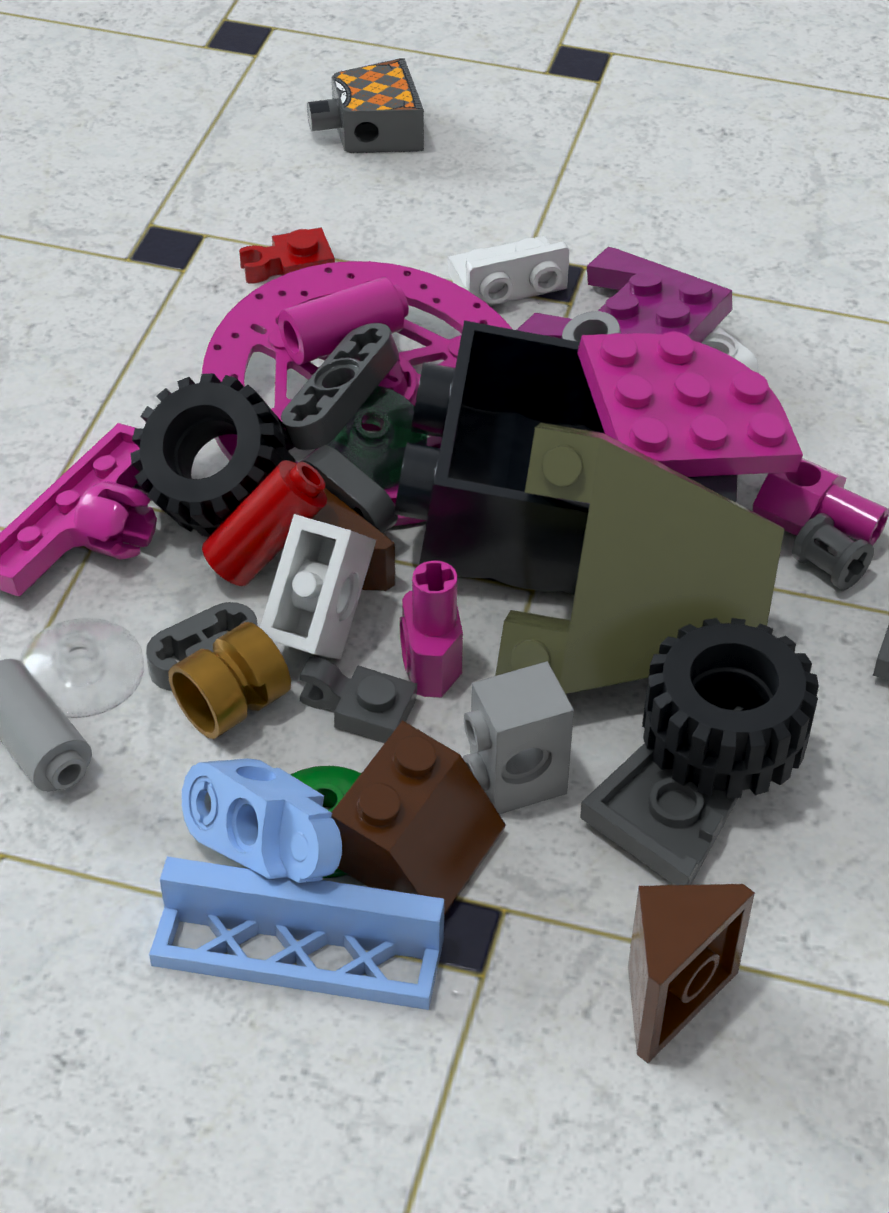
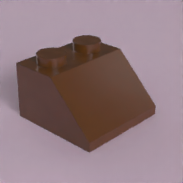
M403 720L331 812V818L335 821L342 840V856L337 867L338 869L367 887L443 898L444 916L504 832L506 826L462 756Z

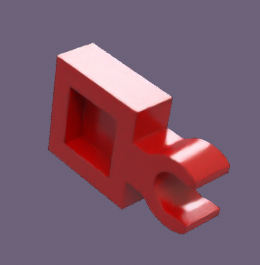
M322 227L309 230L298 229L291 233L272 236V246L269 247L252 245L239 250L241 269L245 268L246 283L253 284L263 282L271 276H283L306 267L335 263L334 255Z

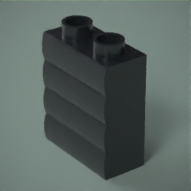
M464 320L456 367L423 362L411 432L442 437L440 448L407 442L394 515L427 520L419 564L428 561H442L451 565L455 569L457 576L493 578L519 588L552 592L565 591L575 596L590 504L525 493L535 427L540 423L605 434L578 356L580 342ZM738 475L688 477L734 502L737 501Z

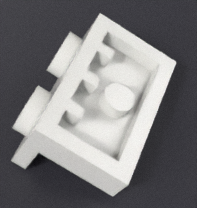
M545 235L535 238H524L517 242L485 249H474L470 252L448 256V274L453 283L468 290L489 306L567 289L570 250L565 242L550 244Z

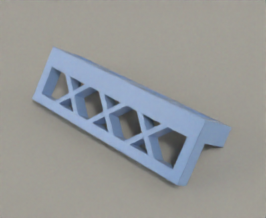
M174 857L166 858L160 877L164 910L149 953L151 966L429 1010L444 941L443 898L325 880L298 883L288 877L268 879L251 869ZM180 921L209 926L217 937L197 949L172 946ZM258 934L276 936L285 949L266 960L248 958L239 945ZM328 944L345 947L354 960L336 971L318 969L308 955ZM395 955L423 959L418 984L388 980L377 966Z

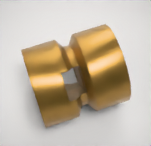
M244 622L216 639L213 643V652L208 649H200L173 665L168 671L169 683L179 707L199 732L212 739H216L247 718L248 708L260 711L291 689L290 673L281 652L273 640L252 622Z

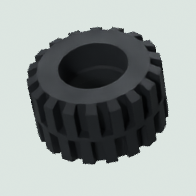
M214 373L201 374L200 383L196 384L190 377L177 381L179 389L173 393L167 388L161 391L156 396L161 401L157 407L152 409L147 406L140 416L146 424L143 429L135 428L132 441L140 449L131 452L132 466L139 471L135 478L139 486L148 494L147 497L181 527L190 532L195 529L200 535L209 537L280 462L284 460L296 461L289 453V450L293 449L294 446L284 429L282 421L261 396L248 384L244 387L237 378L225 375L223 380L220 381ZM236 434L237 446L228 464L210 477L192 479V465L200 449L216 437Z
M717 618L703 620V625L700 628L688 624L678 629L677 638L668 636L660 644L659 654H654L650 663L642 727H644L643 739L646 748L654 750L653 761L661 770L673 769L672 779L683 786L689 782L697 784V792L712 796L713 790H720L726 792V798H741L742 791L748 789L756 796L769 792L771 781L778 785L786 782L791 777L792 768L798 769L804 759L818 701V678L816 674L810 673L812 663L806 653H795L796 643L786 635L777 638L772 635L773 628L761 623L757 628L745 625V619L731 618V623H720ZM712 703L732 704L742 707L746 711L727 710L717 707Z

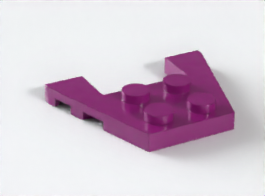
M607 247L587 265L588 285L619 290L613 297L607 299L598 311L614 316L619 323L621 334H664L675 331L686 334L693 341L702 343L733 310L731 289L616 248ZM534 313L516 330L562 339L563 330L572 319Z

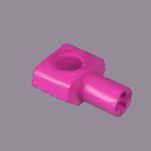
M804 458L801 459L797 472L768 473L753 503V512L783 527L785 531L795 536L798 535L807 521L819 513H825L834 520L835 528L857 541L860 539L866 540L872 546L880 537L889 517V508L845 489L846 477Z
M428 561L416 567L412 577V591L406 593L402 599V617H400L399 621L400 641L404 668L409 675L410 682L417 683V695L442 698L462 674L463 630L457 607V573L455 569L442 561Z

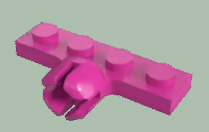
M117 423L0 533L1 591L20 597L65 552L73 547L85 546L94 552L122 560L138 556L140 554V547H147L150 544L156 530L157 517L153 508L148 507L151 501L147 497L148 495L132 488L138 483L135 476L139 473L131 463V452L140 449L132 441L135 427Z

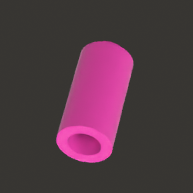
M382 277L281 310L278 319L279 330L289 356L296 364L300 365L330 355L348 333L360 326L382 323L390 328L391 333L402 330L404 317H407L409 313V306L402 288L399 285H393L386 277Z

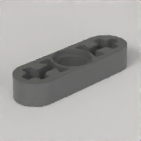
M382 323L366 324L348 333L285 407L281 414V420L295 448L312 450L322 447L335 439L399 359V352L391 330L387 325Z

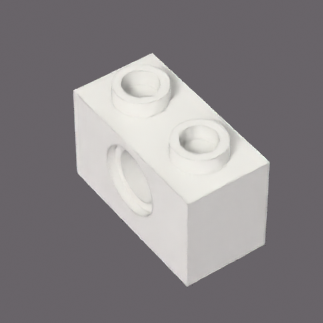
M294 514L260 628L273 642L311 654L341 660L376 540L348 529Z

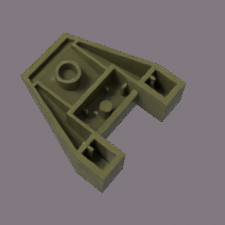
M540 423L535 427L525 493L590 503L571 619L567 620L510 610L503 624L495 676L548 661L565 694L648 678L650 663L653 655L659 654L660 644L668 636L677 638L678 629L688 624L700 628L703 625V620L717 618L720 623H731V618L745 619V625L757 628L760 623L767 626L785 530L783 527L604 433Z

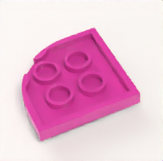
M672 331L664 334L612 333L581 336L578 356L606 435L686 477L797 472L803 453L779 399L769 387L766 378L761 374L752 371L730 355L708 345L693 341L689 336L680 332Z

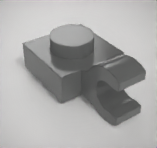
M309 657L300 674V680L306 682L300 695L302 703L313 708L334 711V728L382 743L388 740L402 720L406 722L417 697V683L359 665L350 679L343 675L333 663L319 657Z

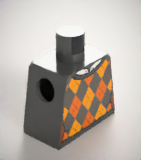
M405 58L336 72L331 77L332 99L307 102V116L311 132L338 129L344 151L349 153L424 151V109Z

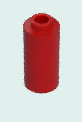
M288 460L280 462L203 543V555L210 567L231 584L236 586H246L284 548L293 515L296 514L313 519L327 504V497L324 492L325 482L316 469L305 462L295 463Z

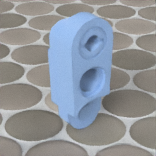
M247 758L199 762L192 766L185 776L182 788L184 821L190 834L199 843L268 879L288 877L298 883L320 881L323 877L333 874L339 866L342 856L341 835L335 821L331 818L332 813L323 807L324 795L282 769L272 768L261 760Z

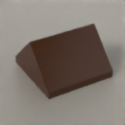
M744 884L654 885L638 887L628 973L636 1053L646 1063H649L738 974L755 892Z

